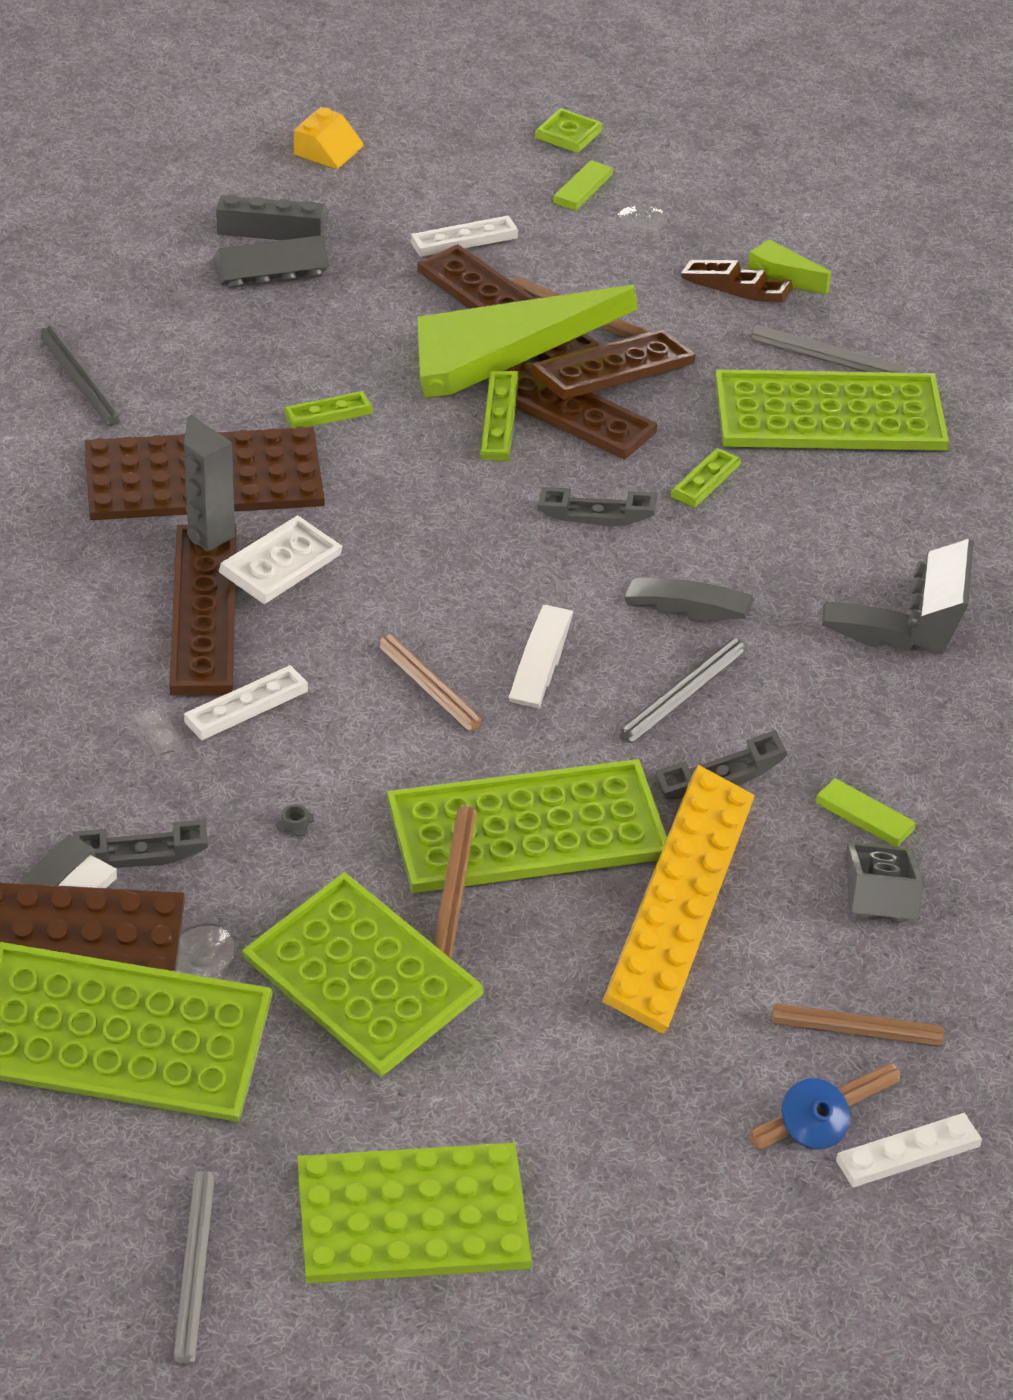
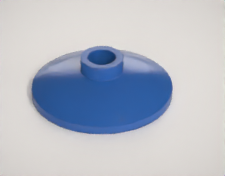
M818 1078L801 1080L787 1091L782 1103V1119L788 1133L795 1141L807 1148L826 1149L832 1147L843 1139L848 1130L850 1112L847 1101L839 1089L828 1081ZM817 1105L823 1108L825 1116L818 1114Z

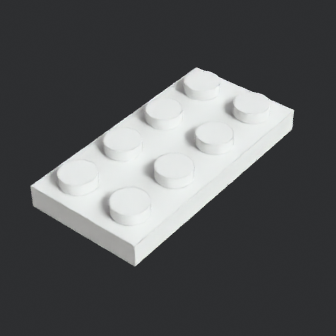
M297 515L220 564L219 573L263 604H266L340 556L343 546Z

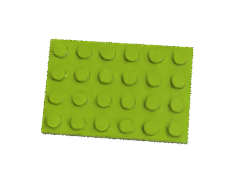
M345 871L242 950L243 958L380 1077H383L484 994L483 985Z
M515 1142L297 1156L306 1284L531 1269L532 1259Z

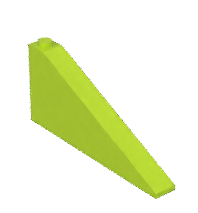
M634 284L417 317L420 380L424 397H439L457 393L489 378L490 371H505L638 310Z

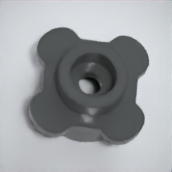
M289 805L283 809L282 819L277 821L276 827L282 832L289 831L296 836H304L307 833V826L314 821V815L308 812L302 805Z

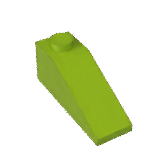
M769 239L749 252L748 270H765L767 279L791 280L792 286L795 289L822 294L829 292L832 271Z

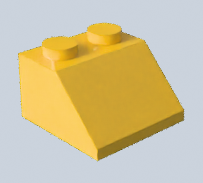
M320 107L294 129V155L334 169L340 168L364 146V143L345 117L329 108Z

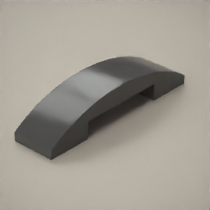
M542 487L538 510L563 521L603 526L625 525L654 516L657 492L628 491L627 500L571 498V488Z
M774 730L746 740L748 749L700 766L739 786L773 768L787 757V752L777 731ZM686 761L655 771L665 797L683 798L697 766L689 769Z
M206 819L173 822V832L107 838L106 829L73 832L75 838L95 849V858L114 868L168 864L188 858L208 848Z

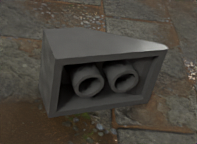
M847 842L848 902L851 913L866 919L875 918L877 915L889 917V919L896 922H907L909 919L918 920L924 880L913 850L909 848Z

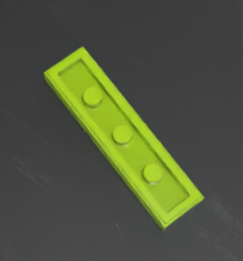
M490 371L480 453L481 460L510 461L519 381L518 371Z

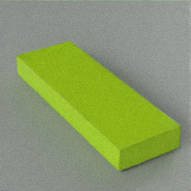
M590 160L554 195V203L577 210L613 175V167Z
M364 391L284 407V415L291 428L311 427L373 414V407Z
M716 448L671 490V497L695 508L740 466L741 458Z
M836 778L817 795V804L895 847H898L915 830V821Z

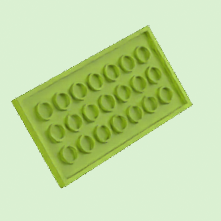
M716 369L715 371L723 447L948 451L949 438L935 373Z
M639 759L387 791V803L411 893L444 889L456 814L462 805L473 807L476 810L464 886L658 861L667 839Z
M0 942V1081L240 1123L273 995L272 988Z

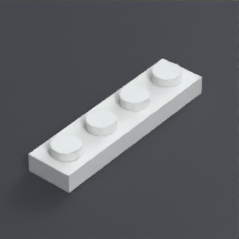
M508 215L411 234V244L418 255L423 257L437 254L457 244L463 248H470L518 238V228Z
M289 665L184 713V722L202 741L308 692V682Z
M962 1113L837 1153L836 1161L853 1188L980 1147L982 1138L966 1114Z

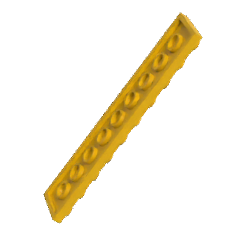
M700 765L694 770L602 1000L603 1003L657 1032L664 1033L668 1029L755 797L754 794Z

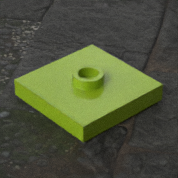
M560 108L535 130V138L579 153L603 131V123Z

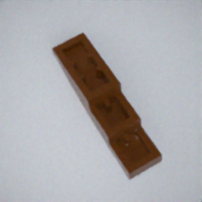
M690 260L681 272L683 279L757 301L783 303L793 290L791 280L767 279L765 270H741L739 260Z

